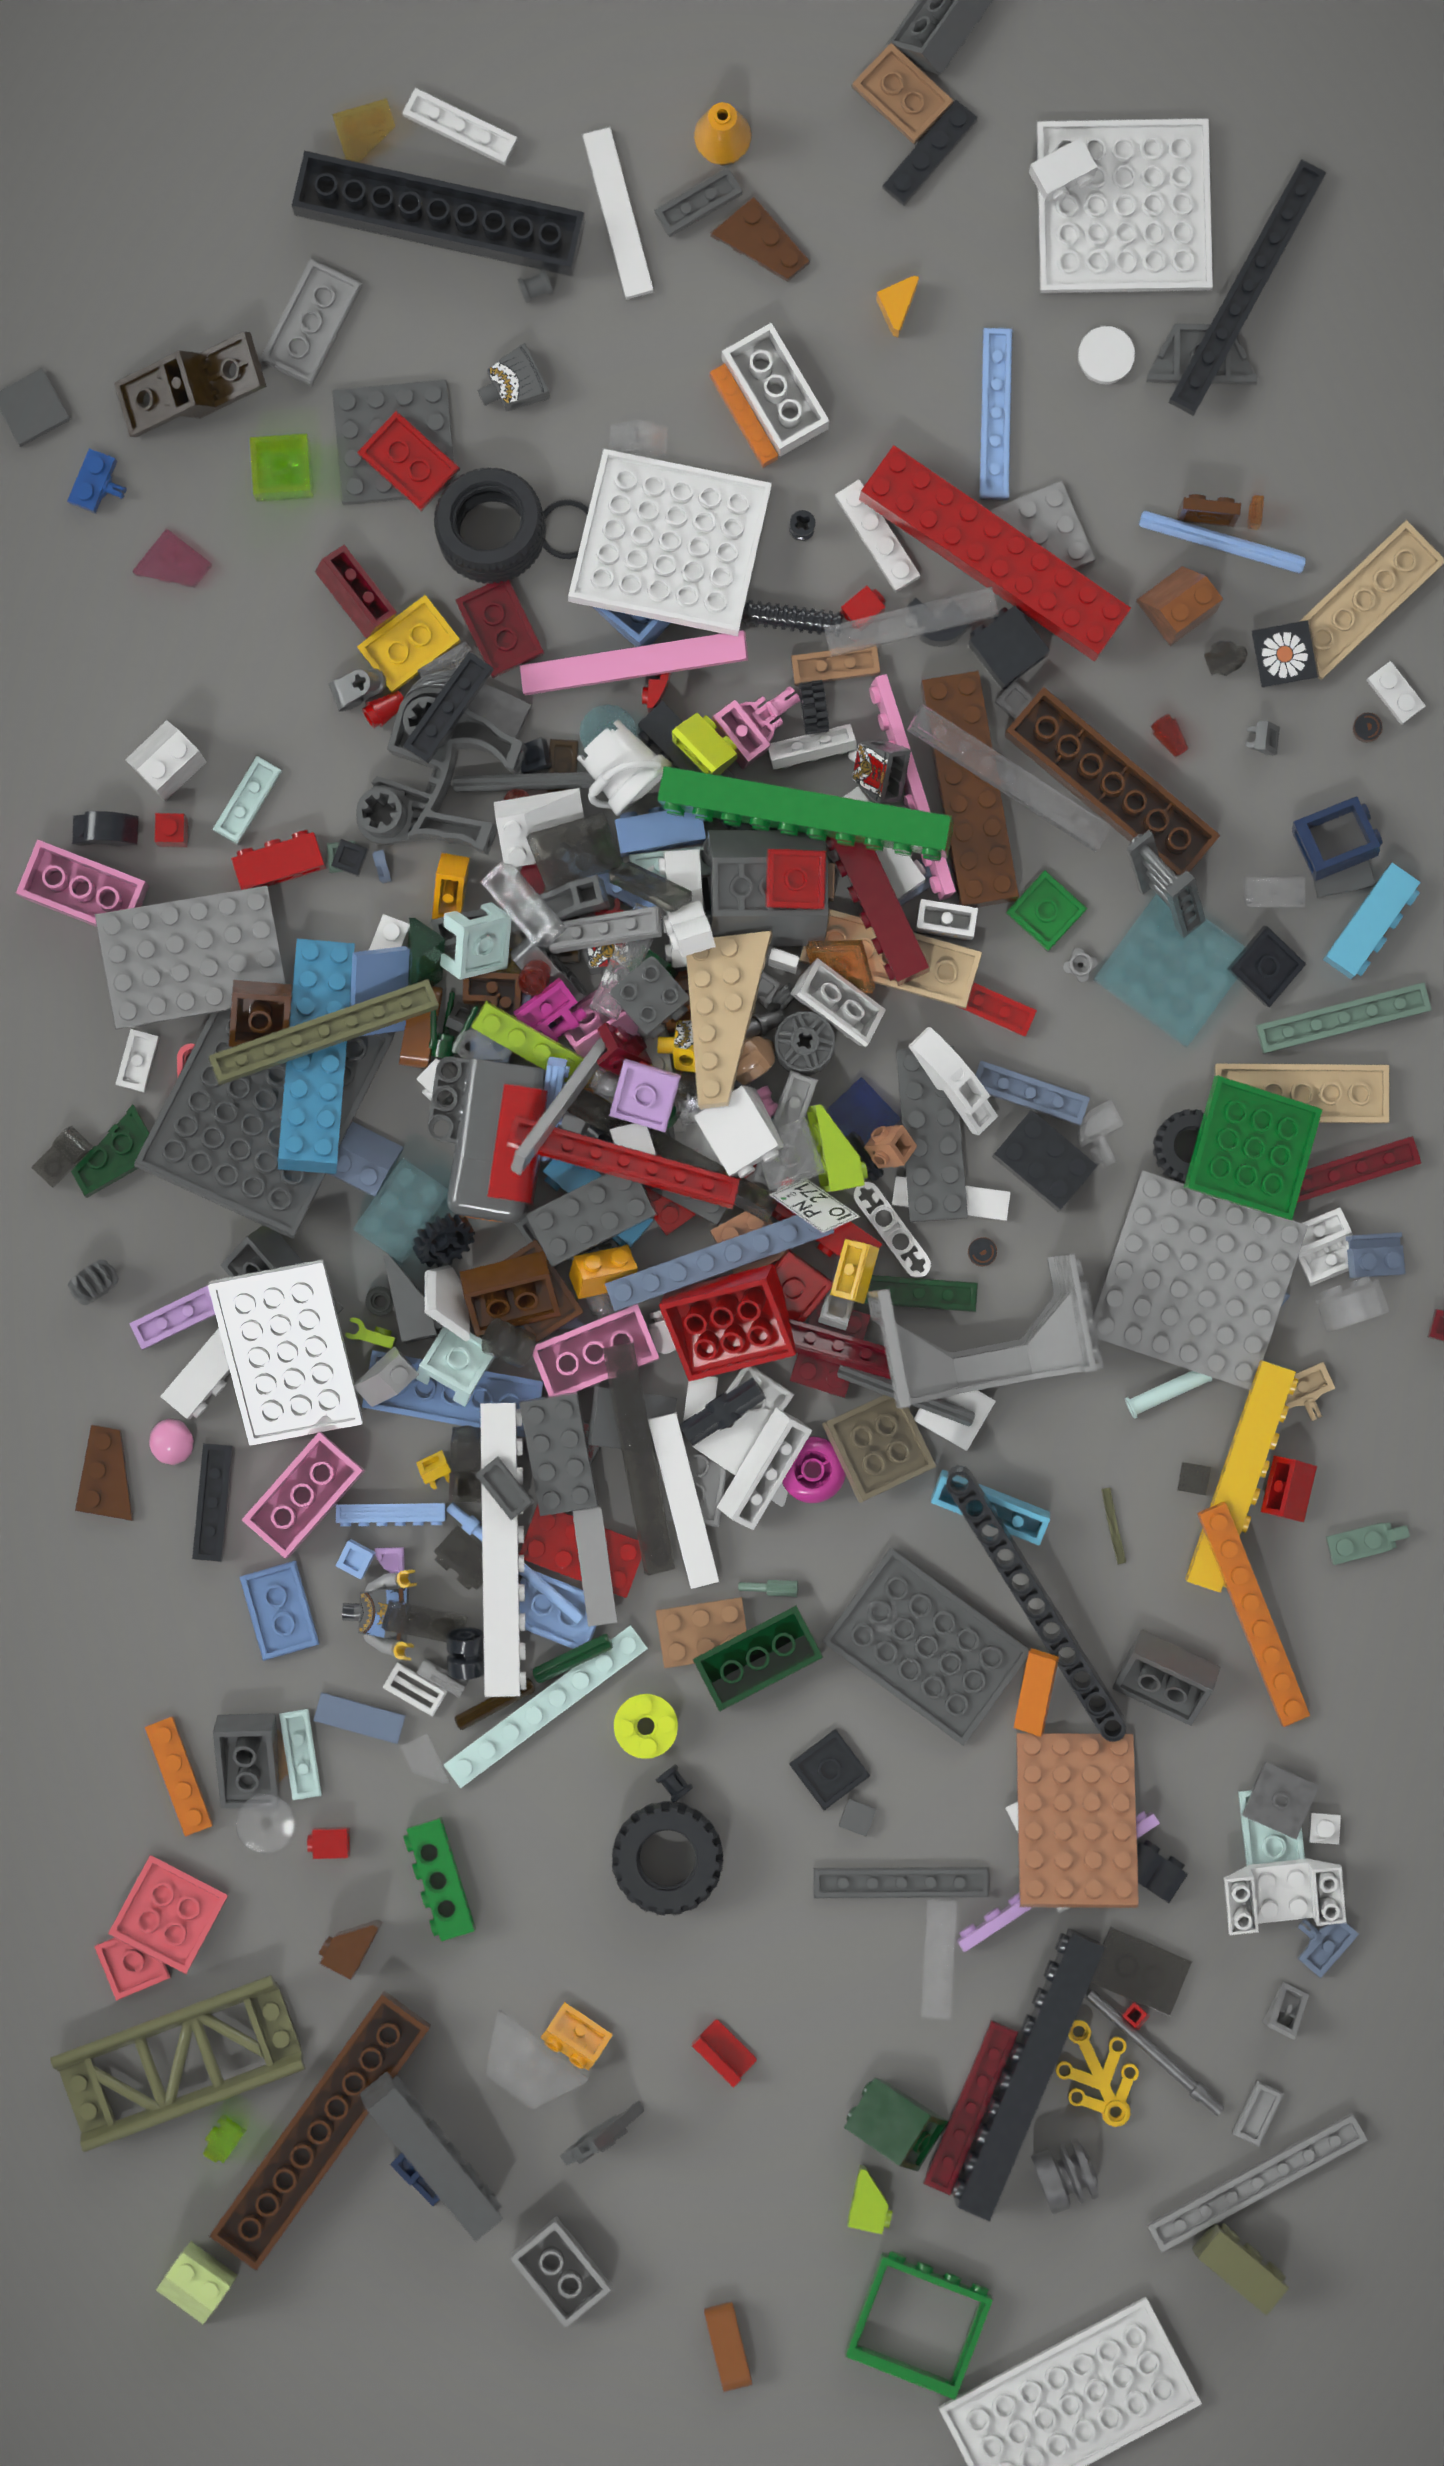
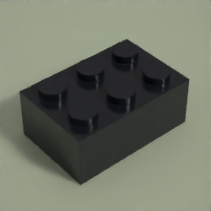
M1032 1110L1029 1111L992 1156L1057 1212L1064 1207L1098 1166Z

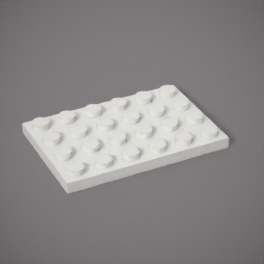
M324 1260L209 1281L208 1287L249 1445L363 1424V1416L357 1392L354 1389V1380Z

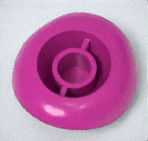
M808 1437L782 1484L787 1492L797 1500L806 1503H820L832 1498L840 1490L846 1474L829 1440L821 1437Z

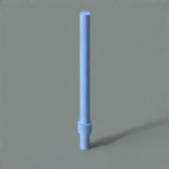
M452 1502L446 1511L463 1525L461 1528L469 1535H475L482 1541L481 1521L474 1515L469 1516ZM524 1563V1572H519V1574L578 1624L585 1615Z

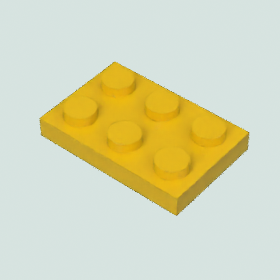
M424 595L359 644L357 648L372 668L379 669L384 673L386 686L394 693L461 641L428 597Z

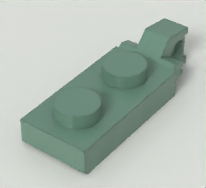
M1381 1522L1326 1536L1332 1564L1336 1565L1390 1551V1549L1397 1548L1396 1540L1408 1538L1410 1535L1407 1526L1392 1529L1390 1522L1384 1524Z

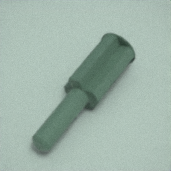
M767 1580V1583L739 1582L738 1590L767 1592V1596H791L797 1598L798 1581Z

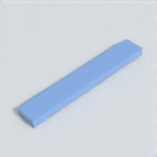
M1008 328L983 329L979 498L983 500H1008L1012 329Z

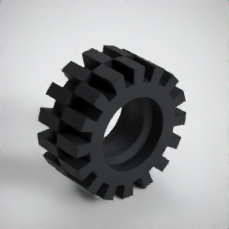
M823 681L799 683L806 735L829 732Z

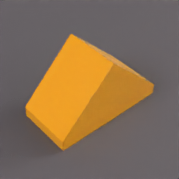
M913 275L877 292L876 301L892 335L898 337L917 289L919 281L917 276Z

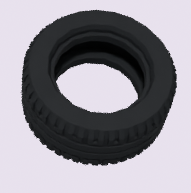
M487 467L486 469L480 468V470L475 469L472 472H466L467 474L460 475L459 478L457 477L454 482L449 484V487L445 488V492H442L441 498L438 499V504L435 507L434 528L441 552L454 571H457L458 574H462L463 577L482 583L489 582V584L512 580L515 576L518 577L521 573L523 574L526 569H529L535 563V559H538L539 553L542 552V547L545 544L546 524L540 500L532 486L522 477H518L517 474L511 471ZM500 502L514 508L521 517L520 527L514 538L504 546L491 550L477 549L467 544L459 535L461 522L466 514L479 504Z

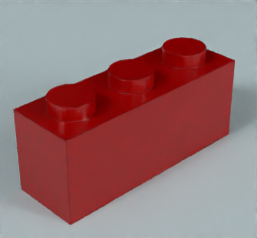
M302 830L291 835L292 839L283 842L280 839H273L265 842L264 848L253 850V847L237 851V856L232 857L231 860L241 890L262 886L270 887L326 869L315 833H308V830Z

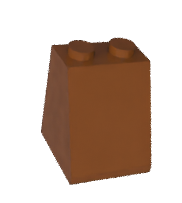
M1182 566L1139 597L1136 602L1171 646L1215 614L1223 598L1207 576Z

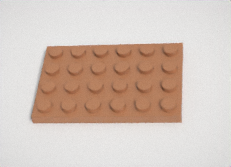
M1017 1733L1020 1907L1138 1908L1133 1734H1125L1121 1740L1110 1742L1105 1740L1101 1734L1043 1733L1040 1737L1031 1733Z

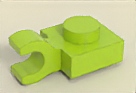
M354 1317L350 1318V1322L358 1324L359 1331L356 1334L346 1332L345 1336L347 1338L363 1340L389 1349L395 1346L397 1339L391 1337L392 1331L375 1326L374 1331L366 1329L362 1320Z

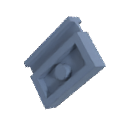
M1402 1232L1346 1236V1241H1348L1349 1249H1347L1349 1278L1406 1274L1403 1245H1400Z

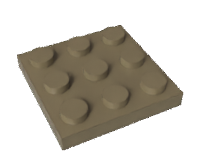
M883 1395L822 1424L859 1503L936 1467L909 1408H896L895 1399Z

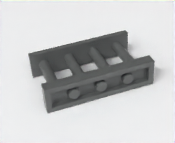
M1150 830L1144 835H1137L1130 842L1127 851L1139 891L1144 895L1152 888L1170 907L1176 931L1185 938L1206 921L1195 878L1188 871H1185L1182 875H1176L1161 860L1153 833Z

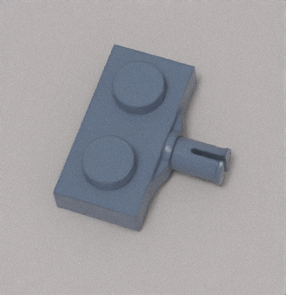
M1305 1918L1302 1922L1310 1930L1301 1923L1298 1928L1311 1939L1308 1946L1297 1958L1319 1978H1322L1359 1934L1347 1923L1329 1924L1317 1929Z

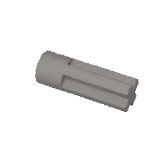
M426 1658L417 1671L418 1675L460 1698L468 1684L464 1680L450 1677L445 1669Z

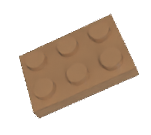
M892 43L852 83V88L913 144L953 104V99Z
M742 1597L656 1610L664 1668L695 1664L692 1659L747 1631Z

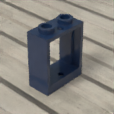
M1357 796L1293 821L1292 833L1314 881L1379 856L1380 845L1383 844L1381 835L1377 828L1372 829L1369 822L1371 815L1365 803L1361 804ZM1353 812L1367 844L1324 861L1310 829Z

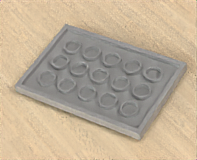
M268 886L95 914L116 1030L231 1010L233 980L285 984Z

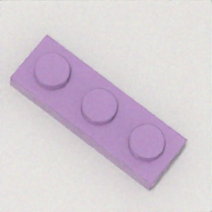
M207 1285L129 1323L141 1349L144 1350L216 1315L209 1287Z

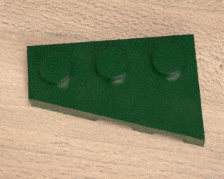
M133 1104L126 1111L127 1114L108 1130L109 1133L97 1146H94L71 1171L86 1198L139 1169L135 1167L134 1163L150 1132Z

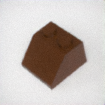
M375 1920L340 1931L333 1938L329 1936L318 1953L323 1957L320 1964L351 1980L358 1971L383 1922Z

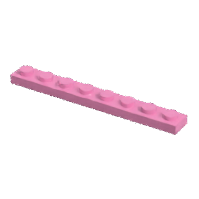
M887 674L878 676L872 682L869 693L873 704L878 705L880 712L878 714L879 726L882 731H886L888 742L910 749ZM911 752L904 784L906 793L904 804L908 809L930 812ZM921 855L924 865L926 867L929 866L932 875L930 877V886L933 893L938 894L940 901L951 898L956 890L946 859L941 857L940 861H931L924 859L923 855Z

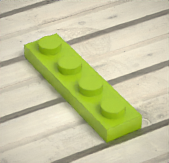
M488 1001L485 1002L471 1025L476 1031L544 1070H547L549 1057L567 1059L566 1066L570 1068L568 1078L565 1077L564 1082L570 1079L584 1059V1057Z

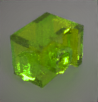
M222 2114L217 2121L221 2127L218 2128L214 2125L204 2139L209 2144L204 2149L203 2155L215 2163L218 2160L224 2163L247 2131L225 2114Z

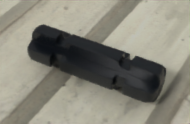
M855 1131L845 1136L860 1156V1161L865 1162L868 1177L872 1181L882 1177L884 1170L878 1168L872 1161V1158L864 1148L865 1144L861 1136Z

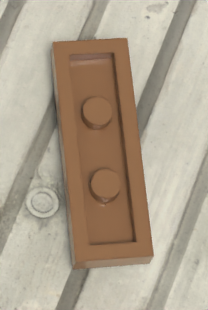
M877 644L791 656L795 686H798L799 683L818 680L828 682L880 675Z

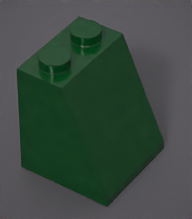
M874 2078L873 2081L868 2082L862 2091L863 2097L859 2104L849 2111L844 2128L898 2166L918 2172L948 2124V2121L886 2081Z

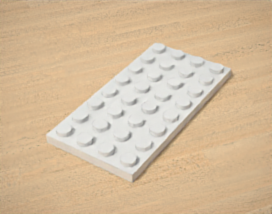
M1144 2297L957 2396L956 2400L952 2399L938 2406L968 2466H1087L1196 2408L1202 2403L1147 2298Z

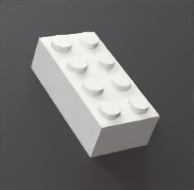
M772 323L722 351L723 363L728 367L779 457L829 429L828 417Z

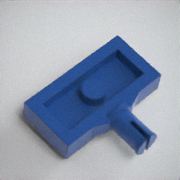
M89 448L67 501L72 505L96 513L101 500L107 493L123 499L125 496L123 493L126 494L127 488L112 483V473L117 460Z

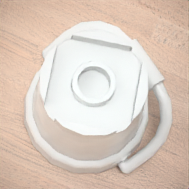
M617 720L613 724L618 729L610 731L606 728L584 749L588 757L585 758L583 755H579L577 760L595 780L589 787V802L596 807L612 809L619 816L646 795L661 780L664 766L672 767V763L663 755H656L627 729L620 720ZM603 791L609 801L598 800L595 796Z

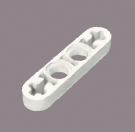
M864 1182L865 1186L856 1187L853 1193L855 1203L906 1273L913 1278L924 1277L931 1268L929 1257L878 1187L871 1182ZM860 1189H872L874 1191L871 1196L873 1201L877 1203L881 1200L884 1205L876 1207L869 1214L866 1209L872 1206L867 1200L861 1201L859 1199L862 1194ZM881 1210L888 1211L892 1216L891 1223L886 1227L879 1226L875 1221L876 1214ZM902 1233L908 1237L909 1245L906 1249L898 1250L893 1246L892 1239L896 1234ZM913 1246L918 1250L913 1253L914 1257L917 1260L923 1259L925 1261V1264L922 1266L924 1271L921 1273L918 1270L913 1272L910 1269L913 1263L909 1257L905 1261L901 1258V1255L908 1253Z

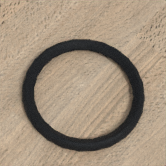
M565 499L550 504L543 511L544 518L546 519L551 511L560 506L578 507L586 515H588L589 508L581 502ZM546 540L544 541L543 548L554 557L561 559H574L578 557L579 551L561 553L551 548Z

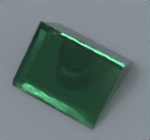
M409 918L407 947L410 949L408 986L428 979L431 987H433L443 979V967L440 966L441 954L445 952V938L418 919Z

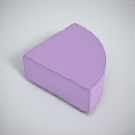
M404 1547L375 1548L376 1558L386 1571L398 1573L405 1570Z

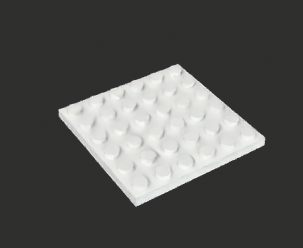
M1209 119L1037 121V160L1081 137L1097 165L1096 175L1093 176L1094 180L1081 188L1076 185L1068 190L1069 193L1065 197L1054 201L1052 198L1045 202L1038 190L1040 293L1212 290Z
M603 449L568 594V602L738 636L772 483Z

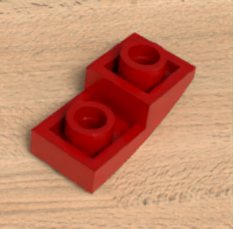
M671 673L655 675L660 677V680L649 679L648 687H643L642 704H647L648 713L660 704L667 690Z

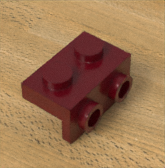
M607 1022L597 1029L608 1050L597 1059L596 1062L599 1067L620 1076L625 1059L638 1063L643 1061L653 1065L646 1051L647 1045L640 1036L629 1034L622 1027H615Z

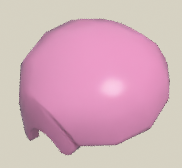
M168 1418L158 1422L151 1430L149 1446L152 1454L161 1463L176 1465L184 1462L192 1453L193 1436L184 1422Z

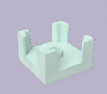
M492 902L481 905V909L487 912L488 916L471 920L457 911L444 913V927L455 934L457 938L455 960L443 953L441 954L440 966L460 980L508 967L512 916Z
M443 1326L419 1365L417 1371L419 1375L415 1379L428 1385L430 1378L435 1379L456 1391L453 1400L465 1407L484 1372L492 1364L498 1348L470 1333V1340L466 1342Z

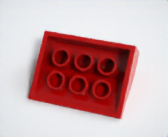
M773 1264L688 1285L664 1294L659 1304L688 1381L796 1356L797 1352L784 1292Z

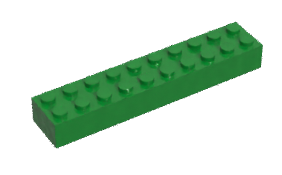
M667 766L663 768L657 800L664 810H667V814L684 817L686 812L692 813L696 819L712 822L713 817L721 818V820H724V824L740 827L741 822L752 825V829L769 831L770 827L778 828V830H781V834L788 836H798V832L809 835V839L826 841L827 837L835 838V840H838V844L845 846H855V842L864 843L866 849L883 851L884 847L892 848L895 850V854L902 856H912V852L923 855L924 859L931 861H940L941 857L948 858L954 827L952 817L948 815Z

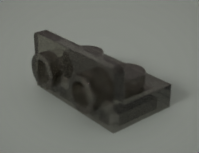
M457 1525L433 1551L438 1555L434 1560L446 1571L450 1568L455 1570L459 1574L456 1579L465 1588L470 1590L474 1587L478 1590L483 1585V1547Z

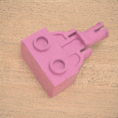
M787 687L785 691L766 702L760 708L758 707L766 701L763 696L755 702H744L741 704L734 700L711 718L717 726L715 731L722 738L725 735L729 737L737 746L735 750L737 753L736 761L742 769H745L766 753L770 747L775 729L783 724L781 718L777 721L775 720L790 707L800 702L797 693L786 700L795 691L792 687Z

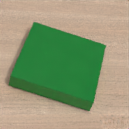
M1044 870L1009 908L1006 914L1049 952L1088 908Z

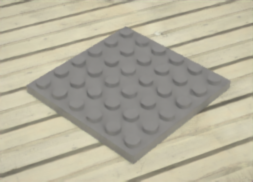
M1142 1170L1094 1312L1098 1339L1250 1390L1259 1362L1264 1359L1308 1225L1183 1188L1184 1184Z

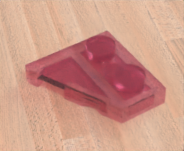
M166 528L132 572L138 577L144 576L195 588L212 567V564Z

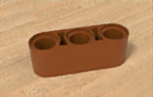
M431 986L439 1004L438 1009H436L438 1022L443 988ZM430 1012L406 1020L399 1065L426 1069L430 1065L432 1051L431 1048H428L430 1042Z
M733 2302L704 2308L723 2391L727 2392L753 2385Z

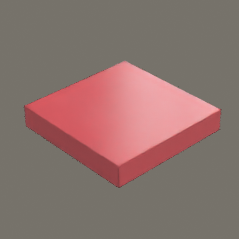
M116 1938L94 1946L116 2001L171 1978L165 1963Z

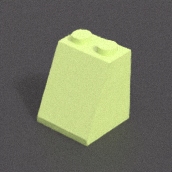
M190 2241L156 2291L204 2324L238 2275Z

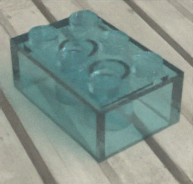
M402 1158L353 1230L403 1264L415 1245L413 1238L419 1237L418 1229H425L427 1221L432 1223L446 1203L448 1189Z

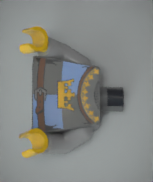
M414 1569L382 1575L368 1583L364 1592H360V1604L343 1603L342 1620L359 1621V1633L363 1634L365 1642L381 1653L408 1661L411 1660V1657H406L405 1649L407 1647L414 1648V1644L406 1643L409 1587L417 1585V1583H410L408 1576L410 1573H415Z

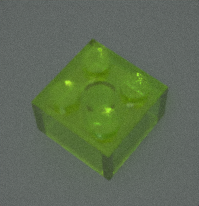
M307 433L250 437L253 495L257 502L314 498L311 447Z

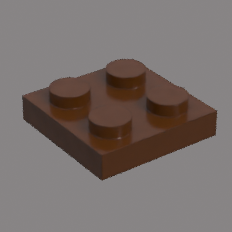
M1191 494L1189 498H1183L1178 509L1177 520L1189 523L1234 527L1241 513V503H1234L1235 500L1228 497H1219L1215 501L1206 500L1204 495Z

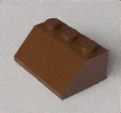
M544 1251L459 1272L464 1298L476 1336L560 1316Z

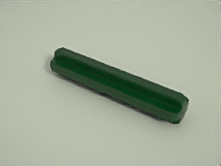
M603 1634L534 1667L532 1674L537 1683H543L611 1650L613 1646L612 1641L607 1634Z

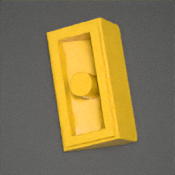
M845 1239L830 1295L864 1304L879 1248Z

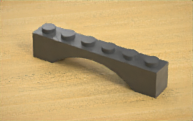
M598 875L569 882L546 893L498 907L512 916L510 935L546 926L549 923L560 922L608 909L610 905L604 880ZM484 910L460 913L469 920L488 916ZM444 917L431 920L437 948L444 953L455 951L457 936L444 927Z

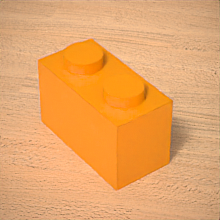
M625 1245L574 1256L569 1277L578 1299L608 1293L605 1286L606 1283L637 1273L638 1267L629 1246Z

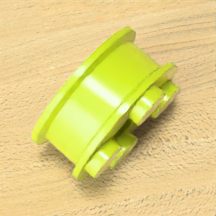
M652 1694L636 1695L625 1701L618 1709L614 1720V1734L617 1742L623 1750L637 1758L649 1759L662 1755L672 1746L678 1732L677 1717L671 1705L663 1698ZM650 1718L654 1722L655 1728L652 1733L644 1735L638 1731L637 1724L640 1719Z

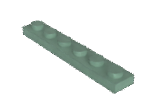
M1423 982L1259 1024L1256 1026L1262 1052L1265 1054L1430 1012L1432 1009L1426 986Z

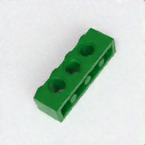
M442 1817L408 1827L406 1829L408 1834L403 1836L407 1851H413L416 1863H413L412 1867L416 1880L422 1879L425 1890L421 1891V1897L425 1908L430 1907L433 1919H430L429 1922L434 1937L439 1935L442 1942L474 1932L476 1930ZM432 1844L437 1848L438 1855L435 1859L428 1860L423 1856L422 1848L424 1845ZM441 1872L445 1875L447 1881L444 1887L437 1888L432 1885L430 1878L433 1873ZM444 1900L451 1901L455 1906L454 1914L450 1916L443 1915L439 1910L440 1902Z

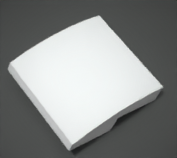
M1339 1207L1303 1222L1302 1224L1308 1225L1298 1260L1310 1287L1349 1271L1347 1258L1349 1245L1348 1241H1346V1236H1352V1231L1341 1208Z
M978 1390L939 1398L973 1411L975 1418L971 1426L963 1425L919 1408L914 1417L915 1422L967 1451L996 1401Z

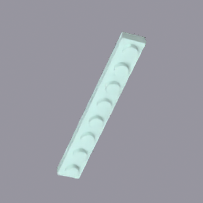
M630 1625L611 1639L613 1644L611 1650L572 1668L446 1762L444 1767L458 1786L462 1788L647 1650V1646L633 1627Z

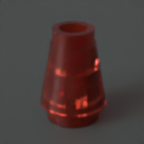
M1168 713L1150 725L1154 731L1151 734L1174 757L1181 755L1189 749L1176 717L1172 718Z

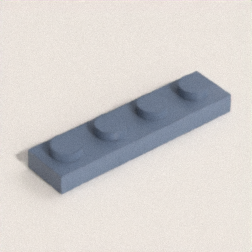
M981 1060L975 1075L991 1096L1079 1126L1082 1123L1090 1097Z

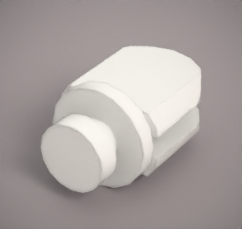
M661 1310L650 1313V1318L654 1319L655 1322L649 1324L650 1329L648 1330L656 1351L662 1354L673 1352L676 1348Z

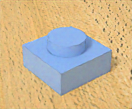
M350 1539L347 1541L336 1567L361 1580L364 1578L376 1552Z

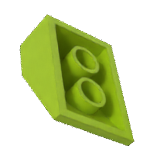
M821 1104L809 1106L807 1119L820 1188L825 1192L865 1186L864 1179L868 1177L865 1162L860 1161V1156Z

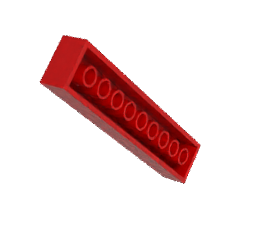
M895 445L889 450L860 492L859 500L1002 599L1016 606L1021 612L1094 662L1131 610V607Z

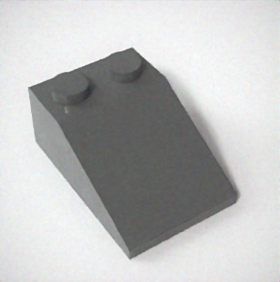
M385 1255L384 1261L402 1342L407 1344L437 1337L443 1325L425 1313L424 1295L395 1259L390 1255Z
M276 1713L217 1715L213 1729L220 1807H279Z

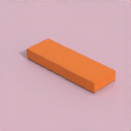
M1033 1648L1029 1651L1013 1728L1040 1737L1044 1733L1059 1661L1058 1656Z

